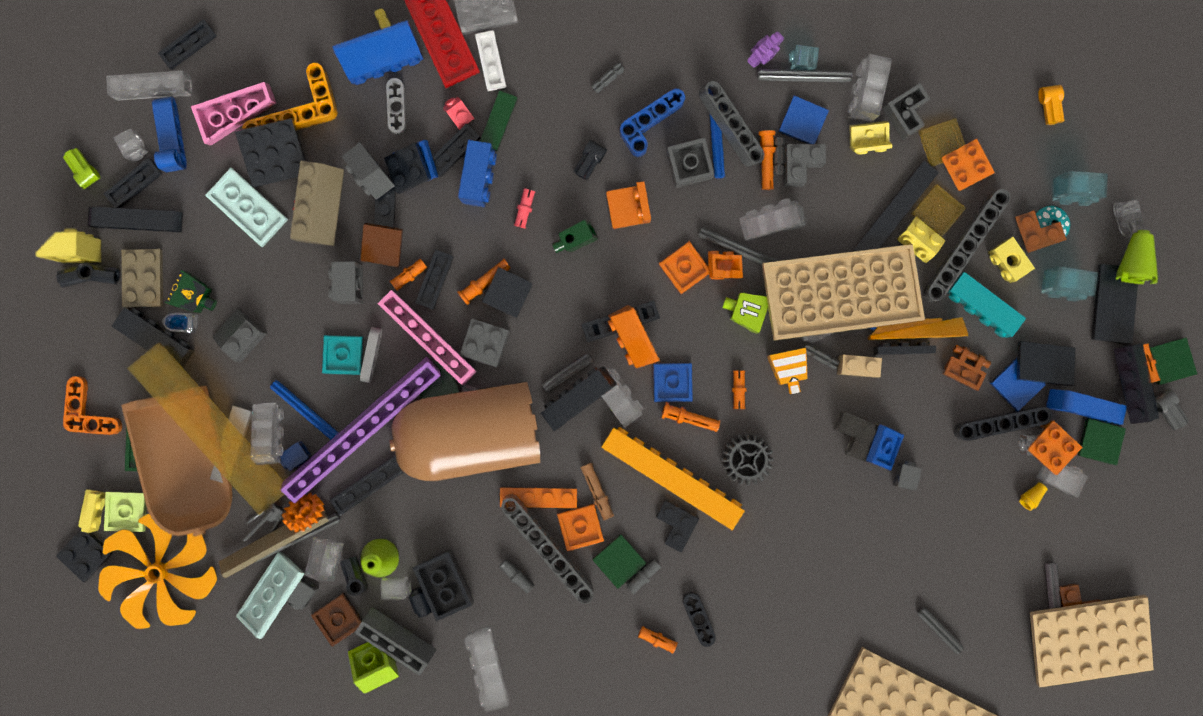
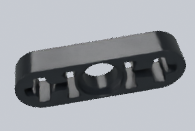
M688 592L683 597L684 607L700 644L710 647L715 643V633L699 596L694 592ZM692 597L693 599H697V601L694 602L697 609L701 607V610H695L690 614V611H693V608L691 604H687V602L689 601L688 598ZM697 614H702L705 617L702 624L694 622V617ZM706 627L707 634H712L709 637L710 641L702 640L701 638L704 637L702 630L698 632L697 629Z

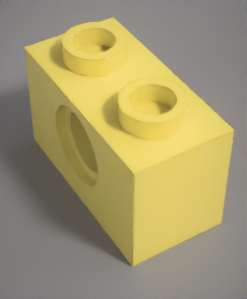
M1014 237L1006 239L988 252L992 263L999 267L1001 276L1009 283L1018 281L1035 269ZM1007 257L1012 258V266L1007 263Z

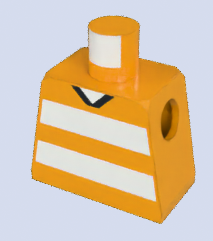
M806 348L767 356L778 385L787 383L789 394L801 392L799 381L807 379Z

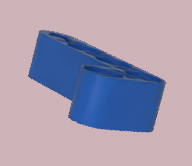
M673 89L621 124L620 136L634 156L641 157L647 151L648 143L643 133L683 106L685 94L682 90ZM673 97H679V102H677L676 100L672 102ZM662 106L665 112L659 114L655 111V108ZM641 117H647L649 119V123L642 124L639 121V119ZM631 127L634 132L627 135L623 132V129ZM642 143L644 149L638 151L634 148V144Z
M173 96L152 100V108L160 150L154 153L156 166L166 173L185 170L187 162L177 103Z
M1056 389L1049 390L1046 404L1048 409L1070 412L1118 425H1123L1127 406L1072 391Z

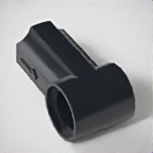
M590 140L573 173L584 180H588L596 165L602 161L607 149Z
M357 556L340 561L347 583L346 590L348 594L358 596L367 590L368 584L363 577ZM355 581L361 585L359 592L353 588Z

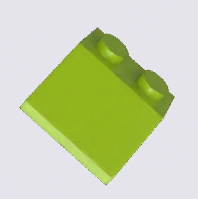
M369 642L348 651L353 682L364 694L399 677L395 659Z

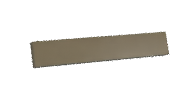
M325 508L324 511L320 512L323 516L317 518L318 523H312V528L306 527L303 532L301 529L295 532L294 530H289L284 525L220 560L221 575L227 578L327 523L329 520Z

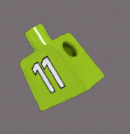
M739 293L736 300L726 297L722 308L732 311L730 320L757 334L760 333L768 309V302L765 296Z

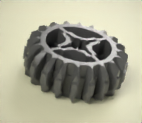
M748 433L745 434L744 440L741 435H738V442L732 438L731 442L734 445H725L730 449L729 452L722 451L723 454L727 455V458H721V461L728 463L722 467L723 469H730L726 475L734 474L731 479L732 481H736L739 477L738 484L740 485L745 480L746 485L750 486L751 479L756 485L758 484L757 477L764 481L762 474L764 473L767 476L770 474L766 471V467L773 468L772 465L768 464V461H774V458L767 456L773 452L772 450H765L769 444L761 445L764 440L763 438H759L756 442L757 435L754 434L751 440ZM753 444L758 448L751 452H746L741 445ZM735 450H737L740 459L733 466L732 457ZM743 454L752 457V459H750L752 460V465L743 462V460H745L743 459ZM759 454H762V465L758 469L755 461ZM744 467H749L754 474L742 475L737 471Z

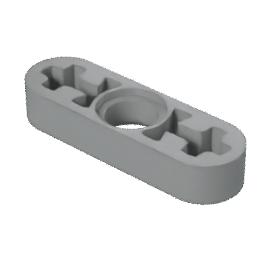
M392 78L386 84L388 127L393 134L400 135L405 132L407 127L405 87L400 79ZM395 83L400 87L397 89L398 97H395V92L391 89ZM394 102L401 103L402 107L399 111L391 109V105ZM394 116H398V121L400 124H402V126H399L398 130H396V128L393 127V125L396 124V118Z
M371 327L360 374V381L371 383L382 338V329Z

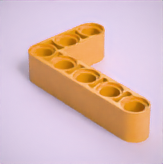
M311 63L306 69L314 102L248 120L243 124L242 129L289 117H294L296 130L334 120L337 117L338 110L325 69L318 63ZM315 71H321L318 77H313ZM322 88H325V89H326L325 94L322 95V96H319V95H318L319 90L322 89ZM330 106L331 111L323 114L325 107ZM312 112V117L305 119L306 113Z

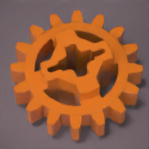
M308 493L307 496L304 494L295 503L290 501V506L284 508L286 513L282 514L284 518L282 521L289 530L298 532L301 529L303 532L306 527L312 528L313 522L318 523L317 518L323 516L320 512L324 511V503L316 494Z

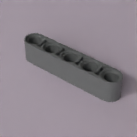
M716 81L708 82L699 91L701 101L742 163L747 167L758 164L764 159L763 149L721 85ZM708 89L712 91L713 96L708 93ZM718 105L723 107V112L719 109ZM729 121L734 124V128L730 126ZM740 137L744 139V144L740 141ZM750 153L754 154L755 160L751 158Z

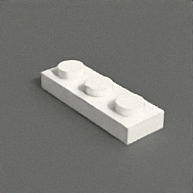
M494 30L475 34L487 90L493 91L506 88Z

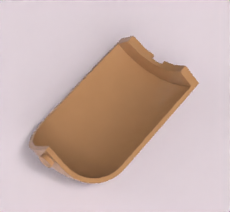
M523 382L430 397L407 405L395 417L392 424L393 440H389L391 452L395 451L399 467L406 474L416 479L437 481L540 463L539 441H536L535 434L537 425L535 415H532L530 405L532 404V398L528 383Z
M207 386L194 387L160 398L158 396L121 405L146 506L157 526L171 535L182 536L193 533V537L206 534V529L213 528L222 523L231 508L232 486L228 477ZM216 458L223 483L210 479Z

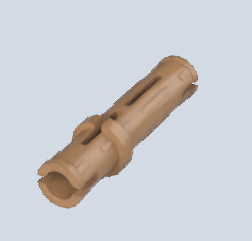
M592 463L580 467L595 500L594 504L597 505L603 521L613 517L614 514L608 502L609 498L603 492Z

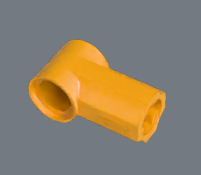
M1061 85L1040 87L1038 98L1040 104H1043L1046 125L1063 122V87Z

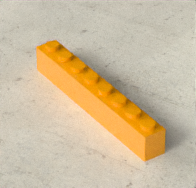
M613 427L601 448L733 531L745 511L741 508V503L735 499L729 501L725 498L726 494L717 488L713 491L708 487L710 484L701 478L699 480L692 477L693 473L686 468L680 470L676 467L677 463L668 457L664 460L660 457L661 453L652 447L650 450L643 446L644 442L637 437L631 439L627 436L629 432L621 427H618V429Z

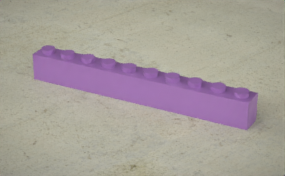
M426 356L284 480L281 491L293 503L298 501L441 376L440 370Z

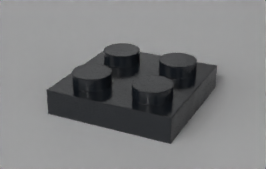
M413 143L384 158L397 194L406 192L431 179L419 143Z
M80 530L56 557L84 583L113 553L109 552L104 555V544L91 532L86 533Z

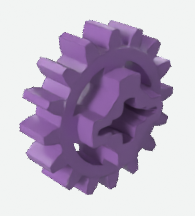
M779 32L771 36L767 34L751 49L753 54H751L747 62L753 68L760 63L765 65L781 49L779 45L784 37Z

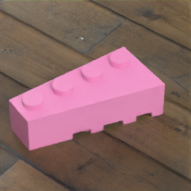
M262 82L191 106L204 144L213 145L241 127L246 121L253 119L276 104L270 85Z

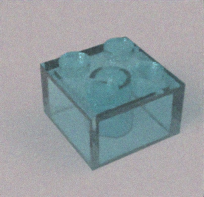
M1087 172L1064 173L1054 178L1053 201H1060L1061 205H1070L1072 202H1078L1080 206H1090L1091 203H1097L1100 199L1107 197L1108 174Z
M1065 267L1045 270L1041 293L1048 294L1049 298L1067 297L1068 301L1087 300V297L1095 296L1098 273Z

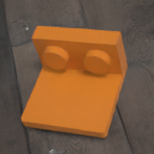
M977 139L942 157V161L959 191L995 173Z
M644 181L638 182L634 187L606 192L613 229L651 222Z
M1050 421L1047 424L1040 425L1044 429L1043 432L1027 450L1054 475H1058L1081 450L1082 446L1055 421Z

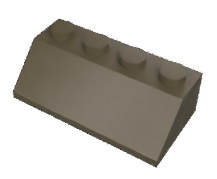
M300 161L290 239L297 242L335 245L344 169L321 163Z

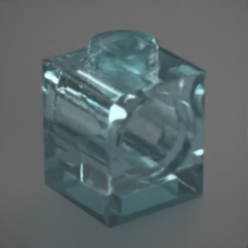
M796 45L789 55V62L792 63L791 69L815 70L819 48Z

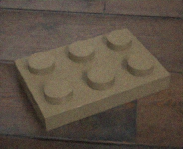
M161 249L121 250L122 307H163V251Z

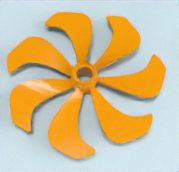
M146 514L138 522L144 524L152 531L155 540V563L151 564L138 539L131 531L120 530L108 537L103 545L104 555L115 550H121L140 560L147 566V569L143 571L122 566H107L103 568L100 572L98 587L101 596L110 601L112 592L118 584L130 579L145 577L147 582L132 592L121 604L120 612L123 618L136 629H144L151 626L143 616L142 610L148 592L153 584L157 583V612L161 622L168 626L189 623L195 616L196 610L180 609L170 597L163 579H166L179 591L194 599L205 598L210 593L217 581L214 567H210L199 578H186L168 573V569L195 563L205 556L207 547L203 535L193 537V533L187 534V543L183 550L167 563H163L161 560L172 535L159 528L150 514ZM153 569H157L159 571V577L154 575Z

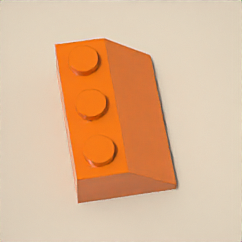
M627 305L608 315L610 320L607 322L612 332L616 330L619 336L616 340L621 349L625 348L627 354L624 356L629 365L633 364L635 368H639L660 361L633 307Z

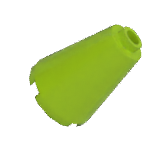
M1138 230L1137 233L1132 234L1116 273L1117 280L1121 278L1122 282L1144 284L1145 281H1150V284L1157 283L1158 272L1154 235L1150 234V231Z
M372 540L365 545L361 552L362 568L371 576H388L398 566V549L389 540Z

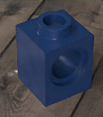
M300 441L279 454L281 458L280 463L286 470L292 471L310 459L312 454L303 441Z

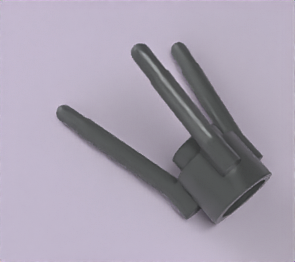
M274 502L268 503L262 510L246 521L249 524L262 514L264 516L243 538V541L252 536L267 520L270 522L275 520L269 533L275 531L279 522L283 519L282 514L284 510Z

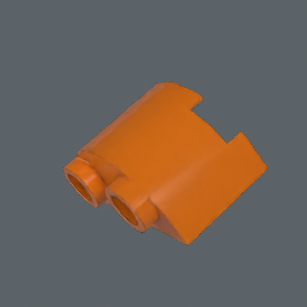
M719 251L708 252L709 278L715 280L743 278L742 255H734L732 251L722 252L723 254H719Z

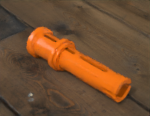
M759 131L760 146L764 151V159L761 164L762 190L774 189L773 153L776 151V147H774L775 131Z
M504 259L476 281H470V285L462 291H457L467 305L477 295H482L483 289L489 286L498 267L506 271L511 269Z
M665 402L663 407L662 419H672L678 424L685 422L715 432L719 429L720 420L686 411L684 407L678 408L669 405L668 402Z

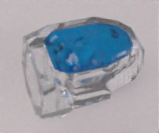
M174 312L165 316L162 323L171 332L196 333L199 319L197 314Z

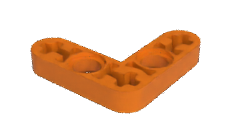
M80 376L69 378L66 385L63 417L64 428L70 432L105 435L119 433L122 430V422L118 418L85 415L88 382L84 377ZM74 383H81V387H75ZM72 393H80V396H79V395H73V396H72ZM75 398L80 402L78 409H73L71 406V402ZM91 419L97 422V427L94 430H91L88 426ZM74 420L75 422L83 423L82 425L73 426L72 424H70V421ZM112 423L116 426L115 428L111 429L109 427H103V424Z

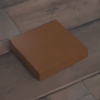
M364 223L361 261L399 267L403 229Z
M342 593L311 614V617L331 647L355 632L363 621L345 593Z

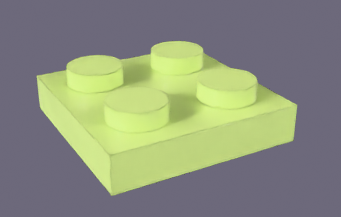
M106 492L104 531H120L125 529L131 532H144L146 526L138 522L141 517L146 515L147 506L144 494L141 492Z

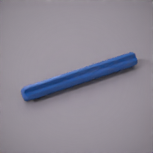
M708 89V93L713 96L712 91ZM710 114L714 177L719 179L725 176L722 131Z
M275 380L270 385V388L330 440L338 434L333 427L279 381Z

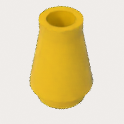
M1038 482L1034 487L1021 495L1019 502L1024 508L1032 511L1037 508L1048 489L1044 484Z

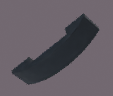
M654 300L634 307L642 325L660 319ZM609 316L581 324L587 343L617 334L616 330L612 332L607 322L610 320Z

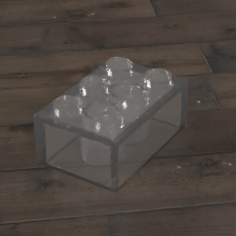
M454 0L463 35L518 23L513 0Z
M869 53L865 59H862L861 64H858L855 76H858V79L853 84L851 91L854 97L853 101L849 102L847 113H850L849 119L872 123L880 115L892 58Z

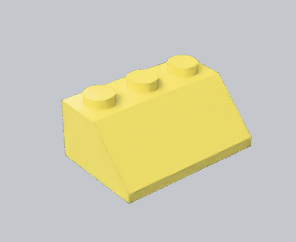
M64 229V232H56L36 252V257L61 263H101V240L94 238V235L77 232L76 229Z

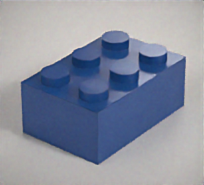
M468 140L458 195L463 204L485 207L486 202L489 203L491 192L488 187L489 184L493 183L494 173L492 172V165H496L497 154H495V150L490 143Z

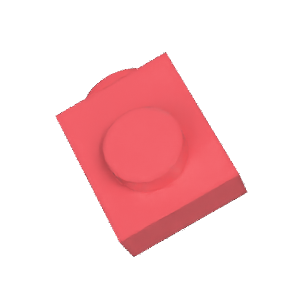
M459 97L449 99L443 107L459 130L466 123L468 124L474 119Z

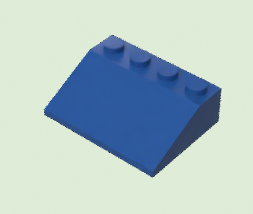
M408 21L332 46L349 81L356 85L366 82V79L372 77L380 78L389 71L397 72L406 65H417L421 60H424L418 41Z

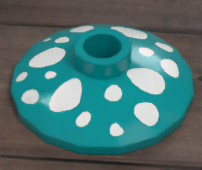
M1047 206L1038 210L1036 215L1041 228L1051 225L1052 221L1056 223L1061 222L1065 236L1068 235L1070 219L1065 211L1055 206Z

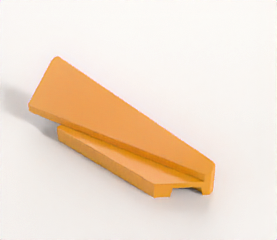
M962 317L942 321V318L879 326L868 336V340L968 336V331Z

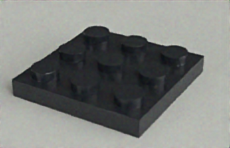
M293 117L235 131L253 187L298 177L300 161H306Z

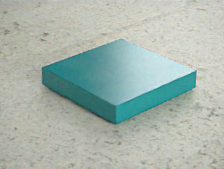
M324 335L322 373L360 375L362 369L363 337Z

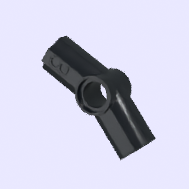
M81 263L76 267L57 271L56 278L62 288L88 281L117 285L120 280L119 268ZM88 268H90L91 273H90V275L87 277V276H86V271H87Z

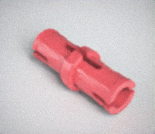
M523 189L520 205L517 206L519 210L514 226L526 229L529 212H532L531 205L535 191L531 190L529 192V189Z

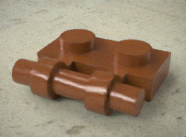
M955 345L953 352L959 354L958 359L953 356L950 357L942 374L979 391L987 374L980 369L982 366L989 368L991 361L985 359V356L981 354L977 355L971 352L965 346L962 348ZM966 358L974 361V366L965 363Z

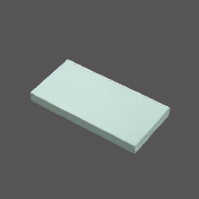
M230 168L205 195L261 247L288 220L233 168Z
M278 552L236 617L256 638L262 639L305 573L284 553Z

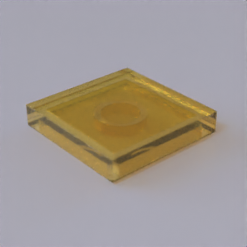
M956 118L918 132L932 167L944 163L942 161L943 156L965 145Z
M936 184L911 215L917 216L943 237L966 208Z

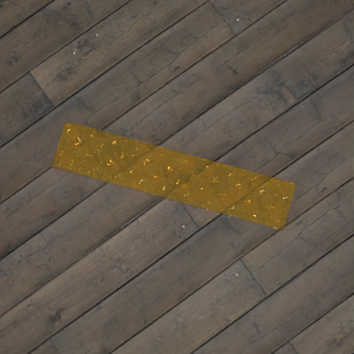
M157 343L127 368L258 515L284 495L281 491L283 480L161 343Z

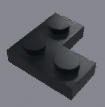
M665 500L656 516L661 521L673 526L664 544L682 553L699 518Z

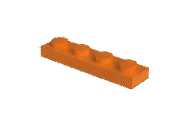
M500 488V507L505 496L514 494L528 508H577V488ZM513 501L506 502L507 507H516Z

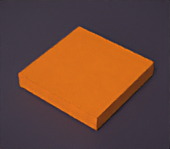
M690 241L659 263V266L680 294H683L709 274L707 264Z
M594 504L557 513L567 551L604 541Z

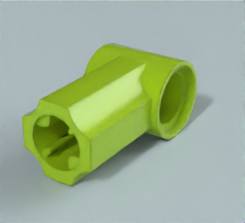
M75 148L64 153L63 158L74 173L73 178L80 187L86 189L101 178L97 170L87 162L79 149Z

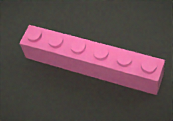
M391 290L378 303L460 384L465 385L477 372L394 291Z

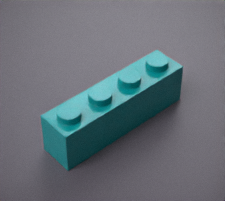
M965 272L960 273L947 292L949 299L955 303H961L965 306L964 310L978 316L982 324L990 325L995 329L994 332L1002 338L1013 337L1026 319Z

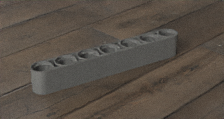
M999 189L991 193L984 201L924 289L923 296L928 302L942 300L1008 205L1010 194L1007 190ZM996 195L1001 197V203L996 201ZM986 210L991 213L990 219L985 216ZM975 226L980 228V235L975 233ZM964 241L969 243V251L964 249ZM953 257L959 260L958 266L953 264ZM943 273H946L949 277L947 282L942 280ZM932 288L938 292L936 298L931 295Z
M514 494L505 496L501 505L503 513L572 595L582 604L591 602L593 599V586L523 502ZM513 501L516 507L510 509L506 506V502ZM522 515L526 516L528 518V522L521 523L519 522L518 517ZM533 530L539 531L541 536L534 538L530 532ZM545 545H550L553 548V550L551 552H545L543 550V547ZM557 560H563L565 562V565L563 567H558L555 564V562ZM575 575L578 579L572 582L567 577ZM586 589L590 594L582 596L580 591Z

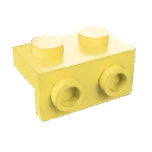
M888 121L849 126L850 148L856 154H867L868 151L875 150V152H885L887 149L892 148Z
M917 216L897 238L903 245L913 244L914 254L925 263L938 253L946 241Z
M91 489L85 491L78 524L81 532L90 533L99 530L106 492Z

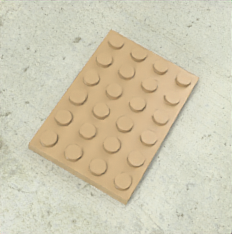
M1145 595L1030 612L1036 684L1039 687L1154 670L1148 597Z

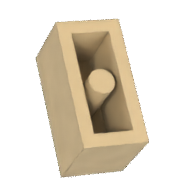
M839 355L838 360L840 362L837 374L873 378L881 376L882 358Z

